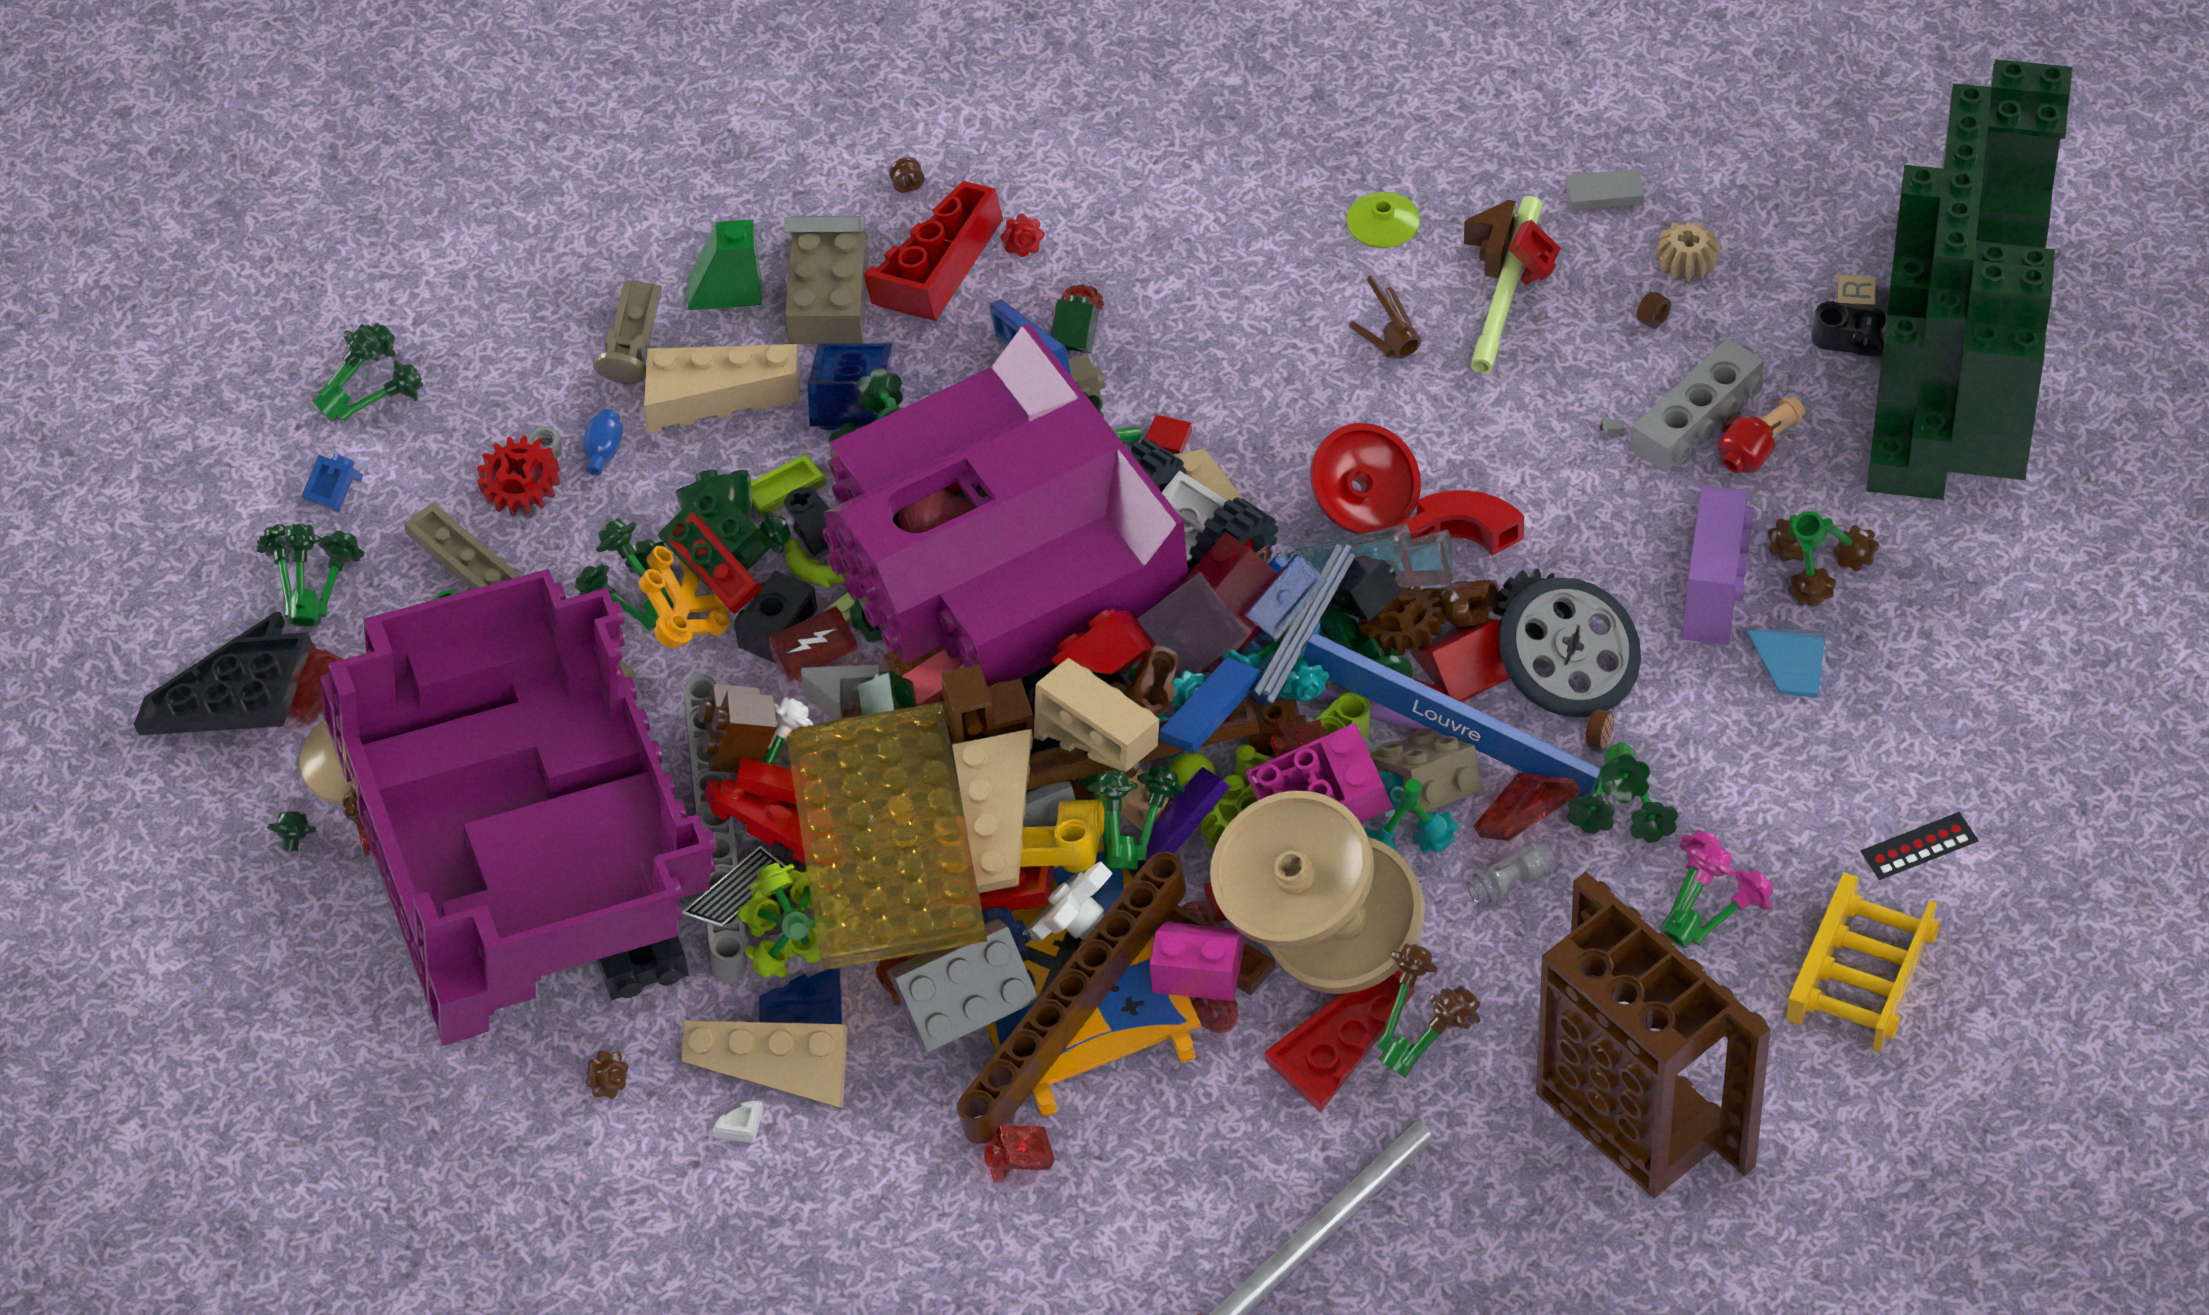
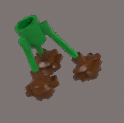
M1812 511L1791 515L1789 520L1778 519L1776 521V528H1771L1768 531V537L1771 541L1770 553L1779 554V559L1782 562H1787L1791 559L1805 561L1804 571L1791 577L1792 585L1788 588L1789 594L1795 596L1800 605L1819 606L1825 599L1834 596L1833 588L1836 586V580L1828 576L1826 569L1820 568L1817 570L1814 567L1812 554L1814 548H1818L1824 543L1828 532L1839 540V543L1833 549L1834 555L1839 557L1838 565L1850 567L1857 572L1863 568V564L1867 566L1872 565L1874 553L1880 546L1876 540H1873L1875 537L1874 531L1870 529L1862 530L1857 525H1853L1849 532L1841 531L1833 524L1831 518L1822 519L1819 514Z
M1405 943L1401 952L1393 951L1390 954L1402 970L1398 981L1401 983L1385 1032L1376 1045L1383 1050L1378 1060L1404 1078H1406L1419 1057L1446 1028L1459 1027L1461 1029H1469L1471 1024H1478L1481 1021L1476 1012L1480 1007V1002L1477 1001L1476 996L1470 990L1465 989L1463 986H1459L1454 990L1450 988L1442 989L1440 991L1441 994L1431 993L1429 996L1434 1005L1436 1015L1429 1022L1430 1028L1418 1042L1414 1044L1402 1035H1399L1396 1041L1392 1039L1410 986L1414 987L1418 976H1423L1427 972H1437L1438 969L1431 963L1432 954L1429 950L1416 944L1409 945Z

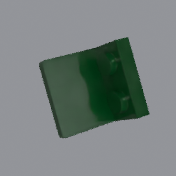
M709 482L658 533V537L709 589L710 587L669 541L670 538L675 543H682L690 552L692 561L696 565L702 566L710 576L714 574V570L718 565L724 564L727 561L693 521L689 524L684 521L692 512L696 517H700L747 571L774 545L713 482ZM678 526H685V528L681 532H679L676 535V537H674V530ZM698 540H704L706 542L698 544L693 548L694 543ZM706 548L708 550L704 555H697L700 549Z

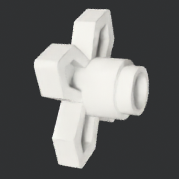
M1099 862L1089 868L1084 874L1079 872L1072 875L1066 883H1062L1053 891L1048 898L1051 904L1035 917L1024 930V933L1034 943H1037L1051 932L1057 934L1066 929L1075 939L1080 937L1084 941L1104 916L1102 914L1104 909L1091 896L1101 888L1112 875V872L1102 862Z

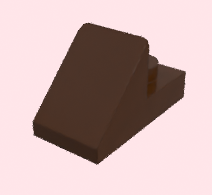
M1507 200L1468 218L1464 222V244L1481 247L1479 261L1485 262L1484 276L1500 277L1514 230L1516 201Z

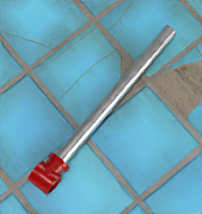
M1416 1121L1209 1315H1247L1433 1140V1134L1430 1129L1422 1122Z

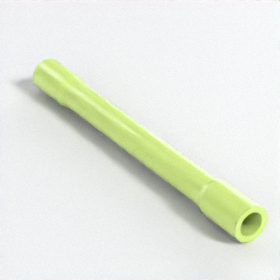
M1526 196L1522 199L1514 223L1515 229L1509 249L1522 223L1531 219L1535 224H1538L1543 203L1537 197ZM1509 249L1482 335L1477 341L1470 363L1471 369L1475 372L1489 374L1493 369L1500 346L1501 333L1523 263Z

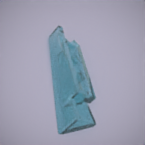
M1407 524L1299 548L1287 553V560L1268 564L1282 577L1302 578L1303 584L1306 579H1310L1312 575L1321 571L1336 544L1346 545L1348 543L1353 547L1352 552L1355 554V558L1365 555L1388 562L1396 572L1397 576L1394 579L1400 588L1451 584L1454 580L1449 530L1411 539Z

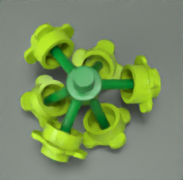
M777 862L771 865L765 864L763 869L756 873L759 880L749 886L750 890H754L752 898L739 908L738 919L741 922H746L750 927V933L756 937L762 936L765 931H770L777 924L781 925L783 934L776 943L770 940H763L757 948L749 945L745 949V954L752 959L751 966L753 970L763 977L778 975L784 978L788 974V970L784 966L788 958L797 956L804 958L808 964H816L822 957L820 953L822 944L828 938L837 939L839 946H847L850 935L856 933L858 929V916L855 910H850L848 898H841L839 906L828 907L825 911L824 919L808 918L806 914L807 908H814L820 903H827L831 898V891L826 888L825 881L827 875L824 871L813 869L812 871L801 873L793 870L795 868L793 864L781 868ZM792 885L791 898L798 905V908H792L783 889ZM776 894L784 910L782 916H780L779 905L769 899L768 896Z

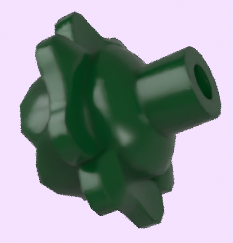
M764 511V520L760 524V530L774 543L771 547L775 553H783L784 544L791 537L789 526L782 516L773 517L771 511Z
M294 811L280 812L277 822L269 823L267 826L268 829L277 832V835L283 838L282 850L298 851L299 840L303 839L306 834L316 832V827L308 825L306 813L301 814Z

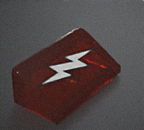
M837 606L788 628L769 639L771 656L790 682L801 677V668L821 667L858 649V644Z

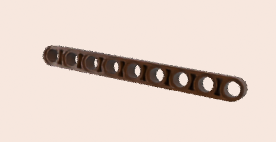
M1159 852L1152 855L960 1097L957 1103V1111L964 1135L970 1142L985 1144L998 1136L1182 900L1186 893V882L1182 863L1177 855L1171 852Z

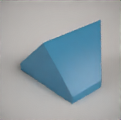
M1795 628L1746 630L1778 687V693L1818 698L1826 632Z

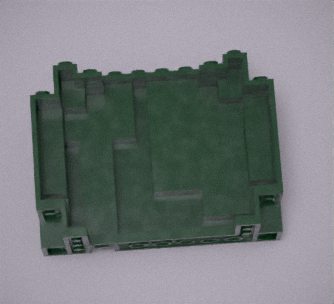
M1995 59L1990 87L1953 83L1942 168L1904 165L1866 492L1944 500L1947 472L2026 480L2044 363L2046 332L2054 277L2055 249L2046 248L2060 139H2065L2073 67Z

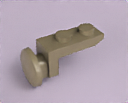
M625 280L613 330H607L605 339L606 352L599 353L593 358V368L599 375L620 383H638L646 378L645 362L647 349H649L662 292L661 285Z

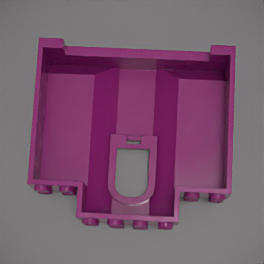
M1030 323L1022 325L991 368L829 442L832 459L828 460V466L836 482L835 485H832V491L839 505L824 511L826 528L823 529V536L831 552L827 555L829 566L836 576L840 574L843 576L851 598L854 601L860 600L863 604V610L872 627L878 625L888 650L891 653L896 651L905 664L944 646L948 656L951 659L956 657L961 663V667L980 664L987 687L997 682L1023 678L1052 664L1053 661L1051 659L1060 653L1056 647L1074 633L1078 635L1084 632L1085 634L1091 630L1088 623L1105 610L1110 611L1115 608L1116 611L1129 609L1137 622L1155 614L1188 576L1183 519ZM956 482L975 506V509L922 533L906 532L893 523L895 513L901 508ZM979 485L988 495L983 499L974 490Z

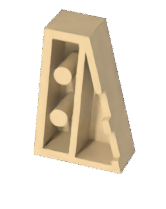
M1067 658L1036 683L1034 738L1044 741L1047 737L1061 741V748L1067 751H1071L1075 747L1088 752V758L1125 773L1158 746L1159 718L1149 709L1142 708L1127 698L1119 689L1111 687L1096 677L1088 668L1081 667L1070 658Z

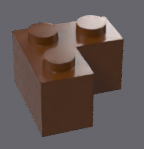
M980 664L958 667L952 671L941 673L946 723L953 744L1028 729L1032 730L1033 739H1035L1034 717L1021 678L997 682L987 687Z
M713 684L708 698L701 701L699 719L701 723H705L706 729L703 736L702 749L703 753L708 755L710 771L737 773L741 756L762 762L777 728L774 696L760 694V689L754 687Z

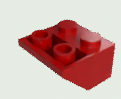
M1113 608L1110 611L1105 610L1088 623L1091 630L1087 633L1081 632L1078 635L1074 633L1056 647L1060 653L1051 660L1058 666L1067 658H1070L1081 667L1088 668L1092 672L1115 674L1126 671L1155 645L1129 609L1116 611Z

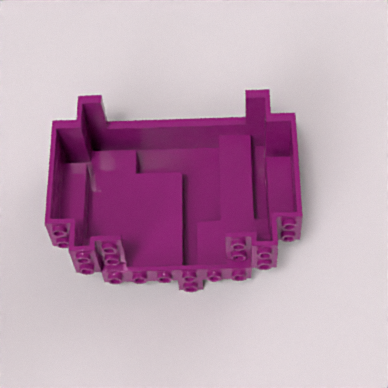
M549 569L363 619L366 653L329 663V674L320 676L324 721L347 782L353 781L357 792L358 815L442 1046L489 1032V1016L494 1015V1010L535 999L536 982L541 981V976L677 937V920L682 919L678 899L710 890V873L715 872V864L711 852L716 851V844L711 829L709 827L703 828L698 814L687 817L682 800H675L673 797L676 792L672 776L669 772L663 773L660 766L663 763L660 746L657 740L650 741L647 733L650 731L647 714L644 708L638 709L634 701L637 699L634 681L632 677L625 678L620 665V660H622L620 647L625 646L620 625L625 624V618L619 601H612L608 589L604 588L566 599L562 584L560 582L554 583Z

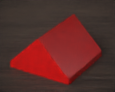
M1488 619L1486 623L1476 626L1456 627L1432 639L1433 643L1431 645H1420L1418 652H1414L1411 649V654L1434 684L1443 687L1445 695L1460 702L1510 679L1500 655L1499 631L1501 624L1497 619Z

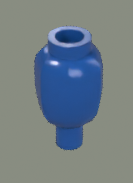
M600 410L598 415L589 421L585 431L583 448L589 458L587 472L592 475H600L602 473L604 463H608L615 456L621 442L623 425L620 422V415L613 410Z

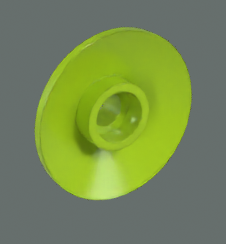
M1374 192L1364 195L1351 205L1347 213V227L1352 236L1359 242L1376 248H1390L1407 242L1416 234L1420 225V214L1415 204L1405 196L1393 192Z

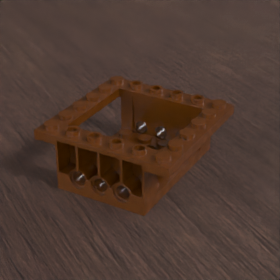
M1585 871L1573 881L1571 933L1542 955L1536 1095L1654 1199L1713 1150L1745 1176L1756 1167L1771 1029L1760 1014L1750 1012L1743 1006L1728 987L1720 986L1710 978L1699 962L1694 959H1688L1676 949L1674 943L1666 934L1658 933L1649 926L1639 911L1633 907H1627L1615 897L1613 891L1606 883L1595 880ZM1618 1002H1628L1630 1004H1620ZM1656 1028L1660 1029V1031H1652L1649 1029ZM1725 1036L1728 1038L1722 1105L1720 1107L1714 1102H1708L1696 1091L1689 1079L1677 1074Z

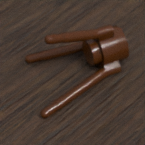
M1368 276L1367 282L1392 321L1383 330L1385 335L1384 341L1354 321L1349 323V327L1380 348L1386 357L1394 353L1398 358H1404L1414 353L1420 347L1421 337L1413 328L1394 289L1388 287L1386 290L1390 298L1389 301L1374 277Z

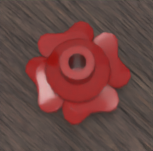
M1023 213L1018 214L1016 220L1008 219L1006 221V229L1000 236V239L1006 243L1005 251L1016 253L1020 257L1028 256L1029 251L1037 253L1039 251V243L1045 236L1043 230L1039 229L1040 221L1036 218H1028Z

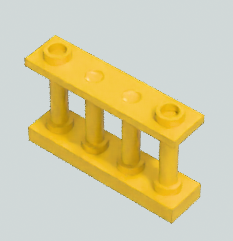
M1843 872L1789 995L1786 1020L1802 1025L1807 1012L1815 1013L1818 1010L1875 1030L1873 1050L1881 1052L1886 1038L1893 1040L1897 1033L1901 1016L1896 1015L1926 942L1934 944L1941 921L1935 919L1937 903L1930 900L1922 919L1862 900L1863 895L1857 894L1859 877ZM1859 915L1915 935L1909 949L1905 950L1849 931V926L1845 925L1848 917L1856 918ZM1844 946L1901 965L1895 982L1836 963V959L1831 957L1834 949L1842 950ZM1831 978L1888 997L1882 1013L1879 1014L1822 995V990L1818 989L1821 980L1828 982Z

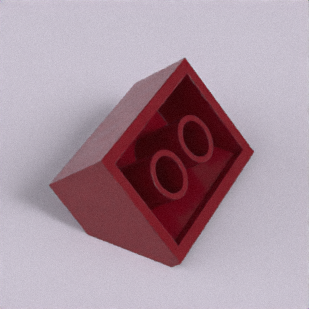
M1224 532L1152 616L1149 622L1170 645L1212 674L1223 662L1222 655L1234 649L1237 653L1241 654L1294 592L1295 588L1250 548Z

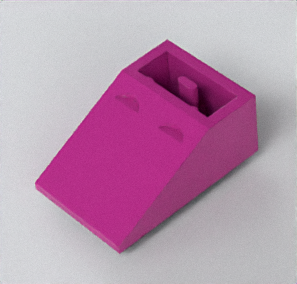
M1356 723L1245 771L1257 801L1267 796L1287 791L1320 793L1346 806L1360 823L1394 809Z

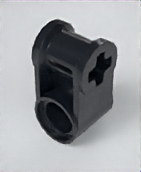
M1826 301L1816 308L1811 340L1820 349L1874 356L1880 353L1883 348V339L1880 333L1881 329L1885 326L1886 316L1883 311L1876 307L1855 306L1835 301ZM1868 317L1871 318V325H1867ZM1864 338H1868L1866 346L1863 344Z
M803 487L793 490L784 500L785 508L795 520L793 528L796 535L804 542L809 552L813 556H817L829 549L823 536V529L826 528L824 511L831 508L812 488Z

